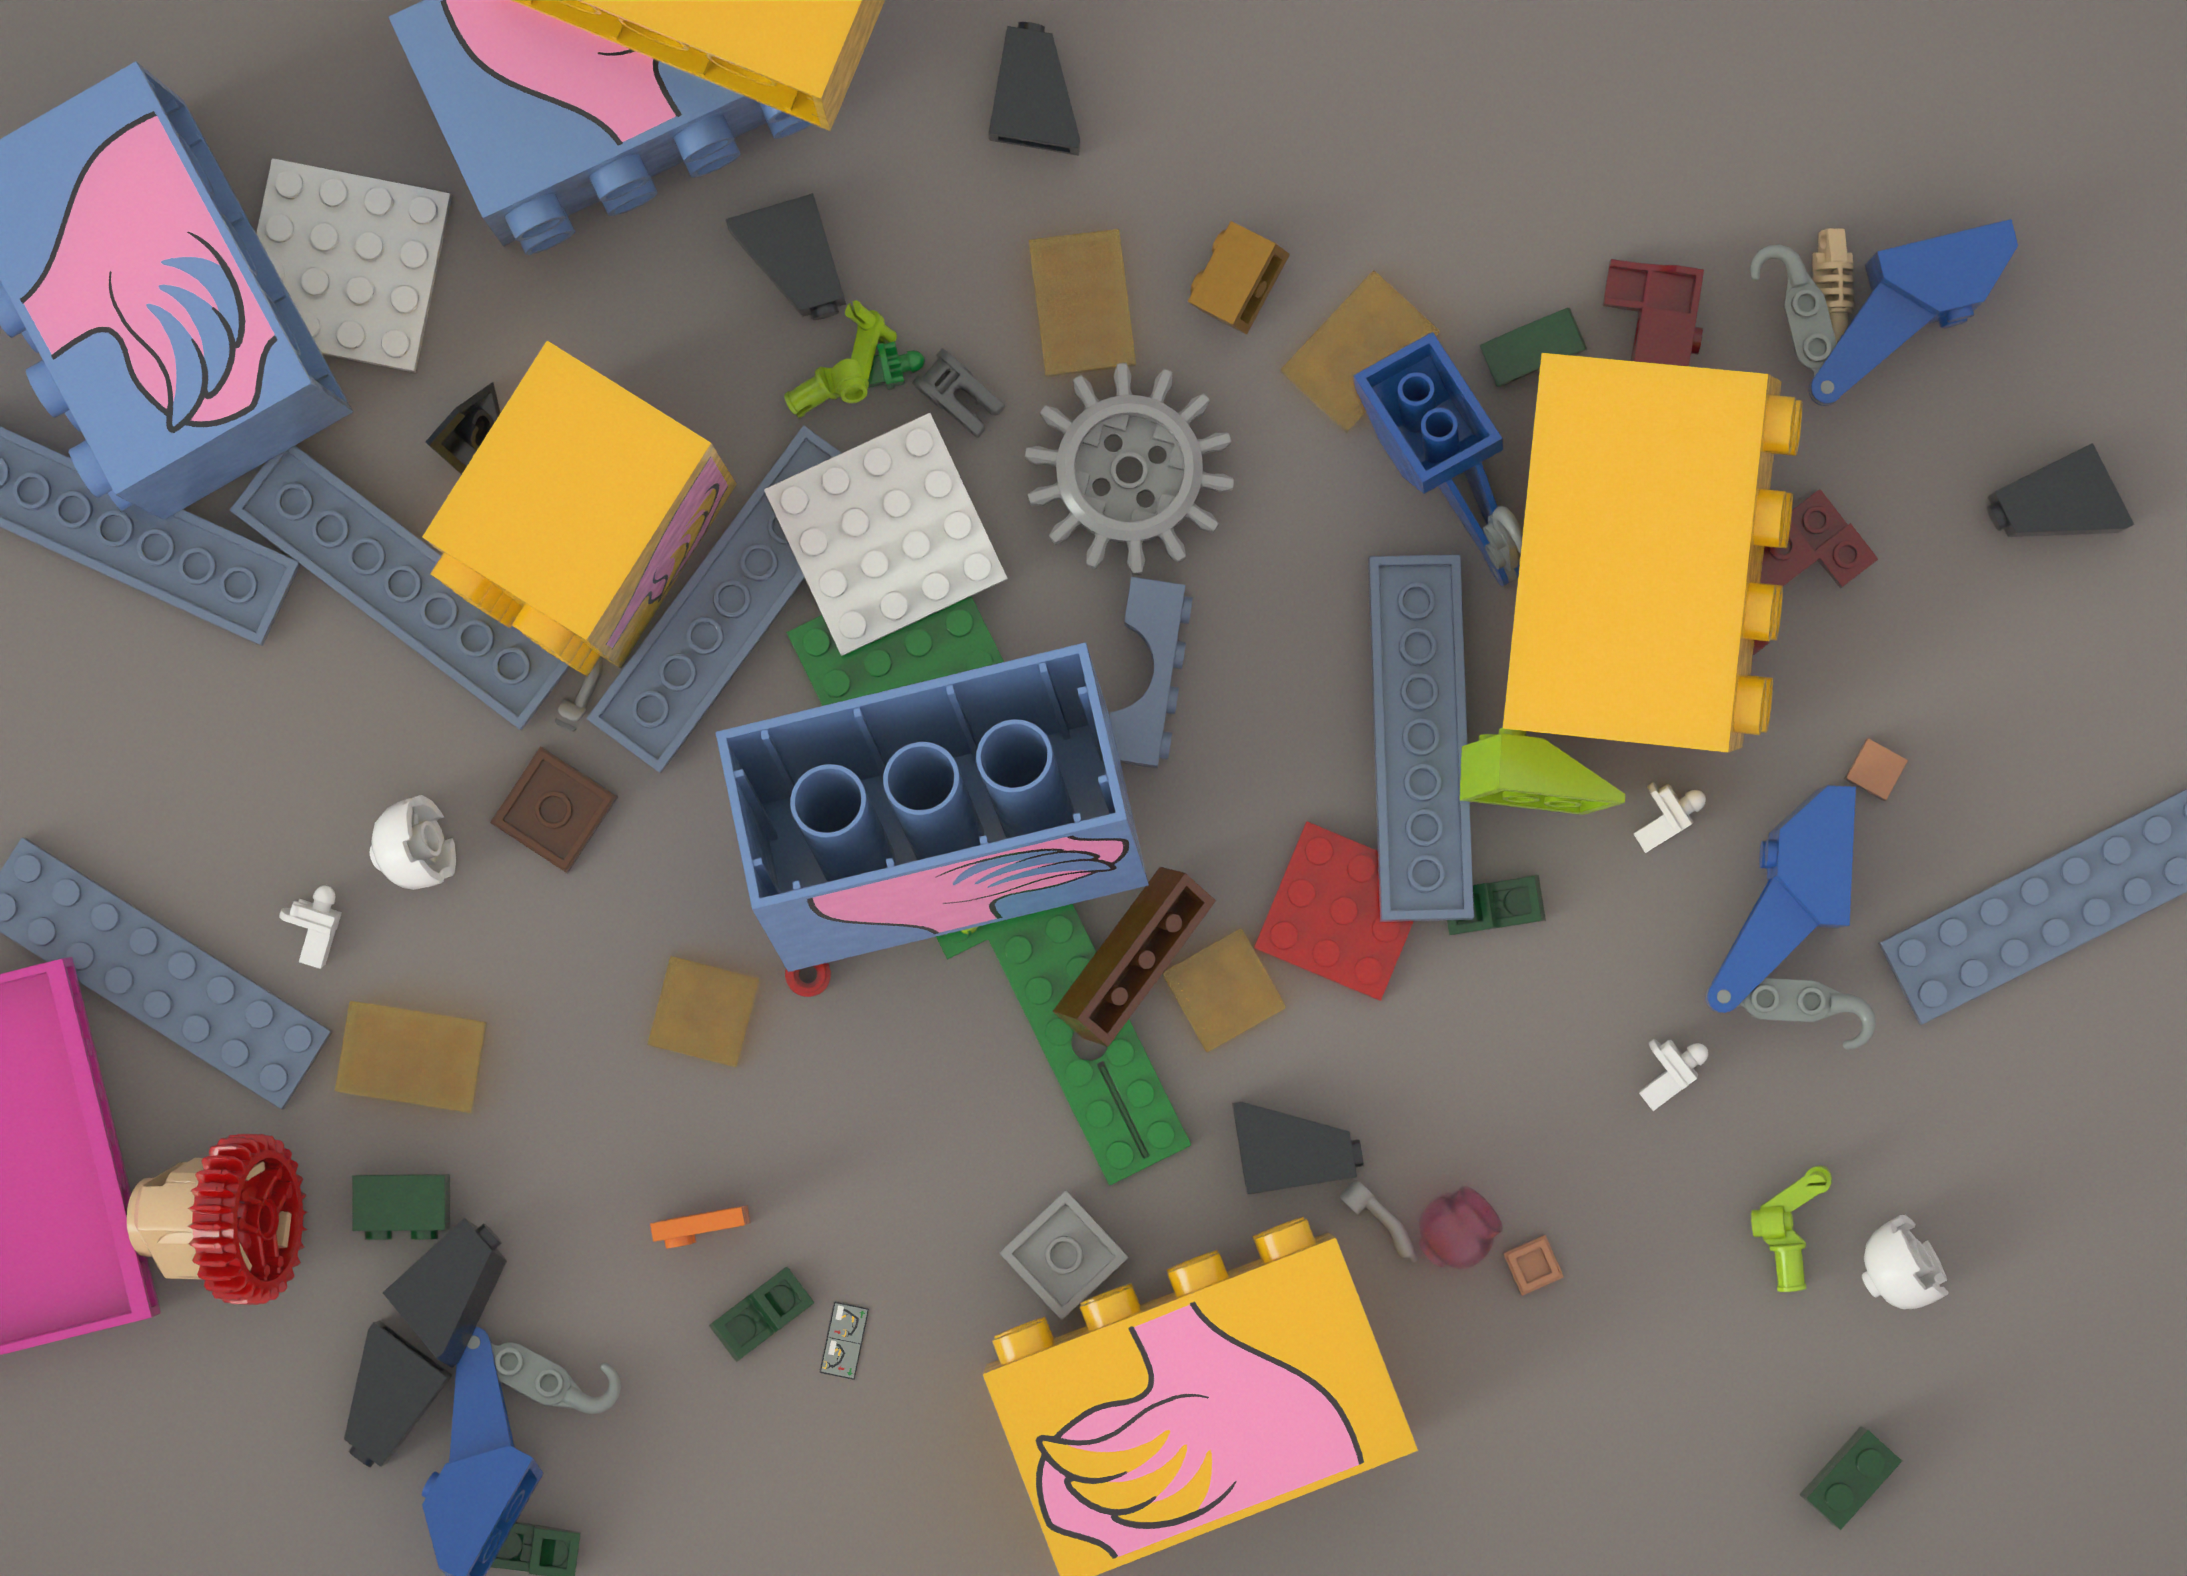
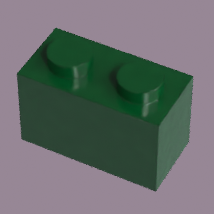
M450 1174L352 1176V1231H365V1240H391L392 1231H411V1239L413 1240L438 1239V1230L450 1229Z
M1860 1426L1799 1495L1832 1525L1841 1530L1900 1465L1902 1460L1868 1429Z

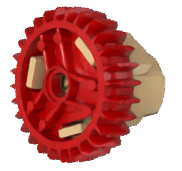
M264 1134L230 1135L228 1138H221L217 1145L211 1146L209 1149L210 1156L193 1158L188 1162H180L155 1178H144L139 1181L132 1191L127 1208L129 1239L134 1250L139 1255L153 1257L165 1278L204 1279V1287L206 1290L212 1291L214 1298L222 1299L224 1303L240 1305L266 1304L269 1300H276L279 1293L287 1289V1281L295 1277L292 1267H296L301 1263L297 1255L298 1251L305 1247L301 1242L302 1232L307 1230L303 1227V1215L308 1212L303 1210L302 1200L306 1197V1194L301 1192L300 1189L303 1178L296 1174L298 1163L291 1160L292 1152L290 1149L284 1148L282 1141L275 1140L273 1136Z

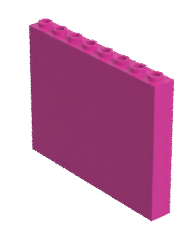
M72 957L0 974V1355L152 1318L161 1313L148 1259L139 1255L134 1250L129 1239L127 1208L131 1191Z

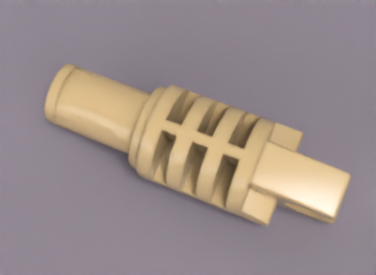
M1828 228L1818 233V253L1812 254V279L1825 296L1837 343L1848 327V315L1852 314L1855 309V302H1853L1852 253H1847L1845 229Z

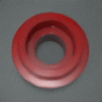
M824 963L813 966L817 971V977L811 983H805L801 980V969L790 972L786 969L785 979L789 988L794 993L803 997L819 995L827 988L831 979L829 964Z

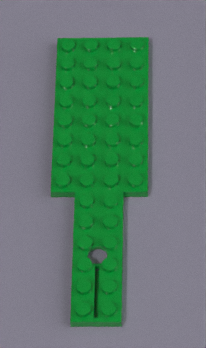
M972 596L844 656H841L822 615L786 632L822 706L1004 662ZM1073 904L982 925L974 933L968 931L969 934H964L961 931L936 936L947 960L989 940L1109 1186L1191 1146L1130 1019L1100 1058L1084 1060L1078 1057L1072 1048V1036L1075 1031L1052 1012L1096 953ZM1102 1061L1104 1062V1064H1105V1066H1106V1068H1107V1070H1108V1072H1109V1074H1110V1077H1109V1075H1108V1073H1107V1071H1106V1069H1105L1104 1066L1101 1067L1100 1069H1101V1071H1102V1073H1103V1075H1104V1077H1105V1079H1106V1081H1107V1083H1108V1085H1109V1087H1110V1089H1111V1091H1112V1093H1113V1095H1114V1097H1115V1100H1114V1098H1113V1096H1112V1094H1111V1092H1110V1090H1109V1088H1108V1086H1107V1084H1106V1082H1105V1080H1104V1078H1103V1076H1102V1074H1101V1072H1100V1070H1099V1068H1098V1066H1097V1064L1100 1063V1062H1102ZM1127 1111H1128V1113H1129V1115H1130V1117H1131V1119H1132V1121H1133V1123H1134V1125H1135V1127H1136V1129H1137V1131H1138V1133H1139V1135H1140V1137H1141V1139H1142V1141H1143V1144H1142V1142H1141V1140H1140V1138H1139V1136H1138V1134H1137V1132H1136V1130H1135V1128H1134V1126H1133V1124H1132V1122H1131V1120H1130V1118H1129V1116H1128V1114H1127ZM1128 1126H1129V1128H1130V1130H1131V1132H1132V1134H1133V1136H1134V1138H1135V1140H1136V1142H1137V1144H1138V1146H1139V1148H1140V1150H1141V1152H1142V1154H1143V1156H1144V1159H1143V1157H1142V1155H1141V1153H1140V1151H1139V1149H1138V1147H1137V1145H1136V1143H1135V1141H1134V1139H1133V1137H1132V1135H1131V1133H1130V1131H1129V1129H1128Z

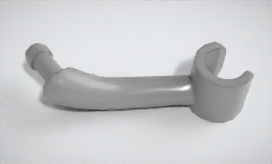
M601 656L588 677H585L575 702L562 700L558 708V713L562 717L571 721H578L586 713L587 704L602 674ZM555 719V724L573 732L577 729L561 720Z
M1353 1181L1341 1193L1340 1198L1357 1215L1364 1208H1367L1390 1232L1398 1255L1401 1258H1407L1409 1262H1416L1419 1256L1414 1251V1245L1403 1224L1385 1209L1361 1182Z

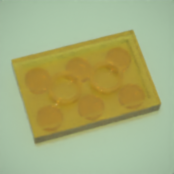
M1119 229L1029 240L1045 376L1115 369L1119 363H1127L1128 367L1136 366Z
M1373 270L1281 368L1280 372L1347 433L1366 413L1355 389L1353 375L1431 332L1437 337L1440 334V330Z
M349 1001L335 1091L473 1113L487 1022Z

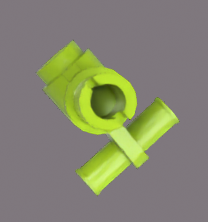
M857 300L852 301L853 306L850 303L845 309L846 317L857 324V333L851 359H843L833 368L818 367L813 377L793 390L787 391L784 394V398L794 415L797 414L798 418H802L806 413L829 398L836 400L841 397L846 403H857L867 396L868 378L878 342L886 344L897 339V333L885 324V319L880 313L875 310L866 309Z
M1817 1165L1811 1167L1803 1177L1762 1204L1760 1209L1751 1211L1753 1236L1763 1237V1240L1769 1245V1250L1775 1253L1778 1281L1777 1291L1793 1292L1807 1288L1804 1279L1802 1249L1806 1248V1242L1793 1229L1792 1211L1829 1189L1832 1184V1175L1825 1166Z

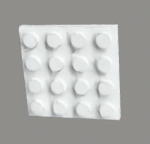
M272 158L256 234L322 355L416 373L452 199L450 193Z
M931 413L764 489L841 656L1008 579Z

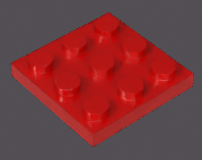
M1306 821L1254 949L1381 1001L1414 921L1380 922L1377 850Z

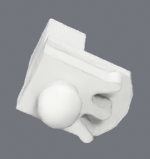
M1654 782L1647 785L1650 794L1663 812V815L1634 833L1645 853L1694 823L1690 814L1694 811L1699 812L1706 802L1705 794L1702 791L1690 790L1685 793L1684 797L1679 799L1669 784L1660 789Z
M326 885L320 886L315 890L312 897L314 899L313 903L303 899L293 901L292 907L282 908L279 918L283 921L308 928L299 962L319 969L326 965L342 913L331 909V906L335 904V892Z
M1656 1039L1648 1043L1652 1052L1666 1069L1664 1073L1639 1092L1653 1111L1697 1079L1698 1074L1694 1068L1697 1065L1701 1066L1708 1058V1049L1705 1045L1700 1043L1692 1044L1682 1054L1672 1040H1667L1662 1045Z

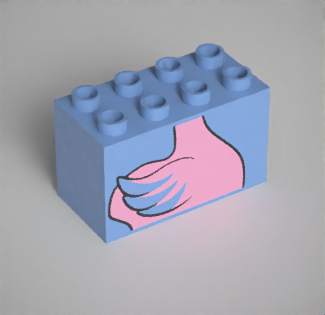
M423 0L389 16V20L482 218L503 246L515 240L519 241L526 255L542 252L571 237L575 230L568 216L594 203L602 202L608 216H616L648 202L658 194L651 177L684 162L690 176L694 178L728 165L741 155L735 143V137L767 123L774 139L792 135L812 125L797 117L511 0Z
M137 61L0 139V326L11 338L22 333L31 348L42 357L43 360L26 369V375L35 394L48 413L54 418L65 413L72 425L84 435L86 440L69 449V454L81 479L96 498L108 493L112 501L122 511L132 505H136L165 520L353 412L186 103Z
M1086 642L715 732L751 907L788 972L1149 885L1110 715Z

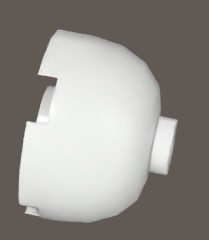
M423 795L404 799L388 807L375 822L371 840L372 845L370 847L372 863L391 882L402 888L414 890L441 884L445 878L453 876L455 873V843L453 838L444 839L442 829L437 822L438 819L444 818V816L432 800Z
M1899 1215L1882 1225L1872 1234L1866 1243L1864 1262L1867 1271L1862 1273V1279L1868 1291L1875 1298L1881 1295L1889 1304L1895 1307L1917 1309L1936 1302L1948 1295L1949 1292L1944 1287H1940V1284L1947 1281V1277L1933 1247L1928 1240L1922 1244L1915 1238L1910 1229L1914 1228L1916 1224L1906 1215Z

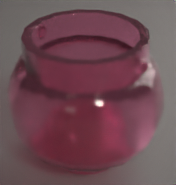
M1462 1186L1455 1193H1444L1436 1197L1422 1212L1419 1219V1229L1422 1236L1419 1239V1245L1424 1254L1439 1267L1448 1265L1456 1269H1468L1480 1263L1490 1252L1494 1244V1237L1503 1229L1502 1222L1493 1207L1483 1196L1468 1186Z

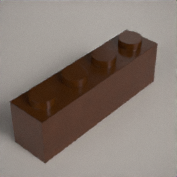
M1159 867L1148 882L1149 885L1144 887L1052 1011L1083 1039L1109 1047L1216 902L1213 897L1186 873Z

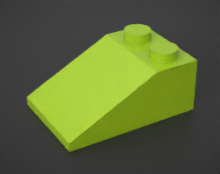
M1500 728L1499 734L1479 735V741L1462 746L1460 801L1580 815L1625 803V793L1544 738L1527 736V731Z

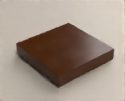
M540 746L490 823L568 873L618 797Z

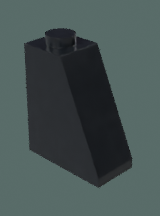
M1018 22V27L1007 26L989 128V140L1079 156L1080 137L1053 34L1044 32L1045 26L1032 22Z
M813 193L726 219L728 229L734 239L802 317L812 315L813 320L825 319L838 314V306L846 304Z
M2093 443L1988 496L1991 505L1987 506L1989 517L1998 531L2004 529L2008 537L2119 533L2134 525Z
M1244 1102L1232 1103L1247 1194L1357 1177L1356 1167L1364 1166L1360 1140H1351L1349 1131Z
M465 1218L383 1292L385 1297L436 1359L451 1368L459 1363L507 1262L497 1249L502 1244L497 1235L485 1223L477 1227Z
M380 1320L373 1322L367 1332L344 1440L352 1445L349 1450L350 1454L368 1467H372L374 1462L380 1467L388 1463L452 1377L451 1373Z

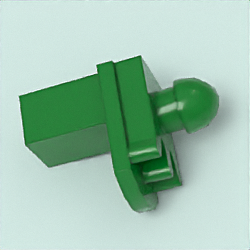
M895 341L877 344L879 355L874 356L868 378V388L886 384L887 389L892 390L895 389V386L905 384L903 373L919 371L925 364L923 354L919 351L911 350L907 351L906 354L898 355Z

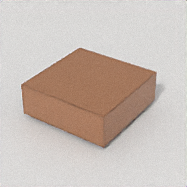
M1867 738L1844 779L1886 801L1908 760Z
M1542 1235L1503 1253L1522 1296L1564 1278L1546 1235Z

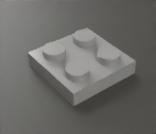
M1067 1190L999 1252L1061 1320L1129 1258Z

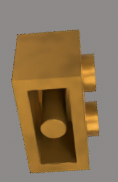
M1230 221L1227 229L1221 231L1216 237L1212 247L1213 255L1205 270L1200 271L1194 278L1190 289L1191 296L1187 302L1207 315L1247 335L1290 254L1276 243Z

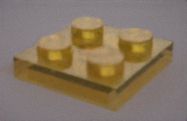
M1242 928L1164 971L1162 974L1206 1053L1287 1008Z
M670 956L647 1045L737 1067L760 979Z

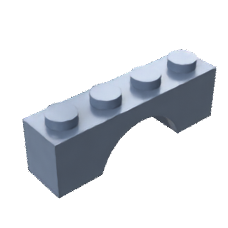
M1131 577L1124 626L1137 633L1148 646L1153 659L1154 672L1147 691L1137 702L1127 708L1110 712V720L1120 763L1158 768L1159 758L1168 759L1172 732H1166L1163 729L1166 713L1175 714L1179 687L1170 686L1173 668L1182 669L1186 642L1177 641L1180 623L1189 624L1193 597L1184 596L1186 585Z

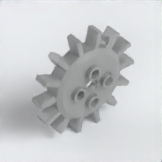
M1119 363L1116 366L1113 377L1117 389L1115 397L1099 401L1093 392L1091 383L1080 375L1073 379L1075 395L1081 400L1085 410L1075 420L1067 418L1057 408L1047 405L1043 407L1040 412L1042 419L1048 426L1062 432L1064 437L1057 450L1041 446L1027 447L1025 460L1035 465H1051L1056 467L1057 482L1050 486L1037 487L1027 495L1030 506H1044L1054 500L1062 499L1069 510V515L1057 523L1049 535V539L1055 545L1068 540L1075 529L1083 526L1095 534L1094 541L1087 551V567L1096 569L1104 560L1106 547L1110 541L1127 543L1129 550L1127 564L1132 575H1142L1146 561L1142 550L1143 542L1159 537L1163 541L1168 555L1175 562L1180 563L1186 559L1185 547L1176 536L1174 528L1184 518L1194 522L1203 531L1214 533L1218 528L1219 522L1212 513L1199 508L1195 501L1200 489H1210L1219 493L1232 491L1234 479L1223 473L1210 474L1204 472L1202 456L1212 452H1221L1231 445L1232 441L1229 433H1214L1209 437L1197 439L1190 428V423L1203 415L1209 405L1210 400L1204 393L1192 398L1188 405L1177 413L1164 404V400L1172 388L1171 371L1163 369L1155 378L1152 394L1149 397L1132 395L1130 389L1132 375L1127 363ZM1110 436H1117L1122 441V447L1116 452H1110L1105 448V440ZM1151 449H1163L1166 453V459L1160 464L1151 462L1148 457ZM1133 458L1140 462L1143 474L1138 481L1124 483L1118 478L1116 467L1121 460ZM1097 480H1106L1110 484L1111 488L1108 494L1099 496L1094 493L1092 487ZM1143 491L1150 492L1154 496V503L1147 508L1141 507L1136 500L1139 493Z

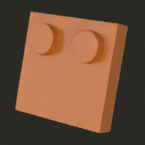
M748 1205L656 1221L650 1223L653 1242L664 1240L665 1247L668 1249L696 1243L695 1234L744 1226L751 1222Z

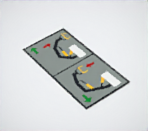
M834 1301L820 1373L855 1380L869 1312L868 1308Z

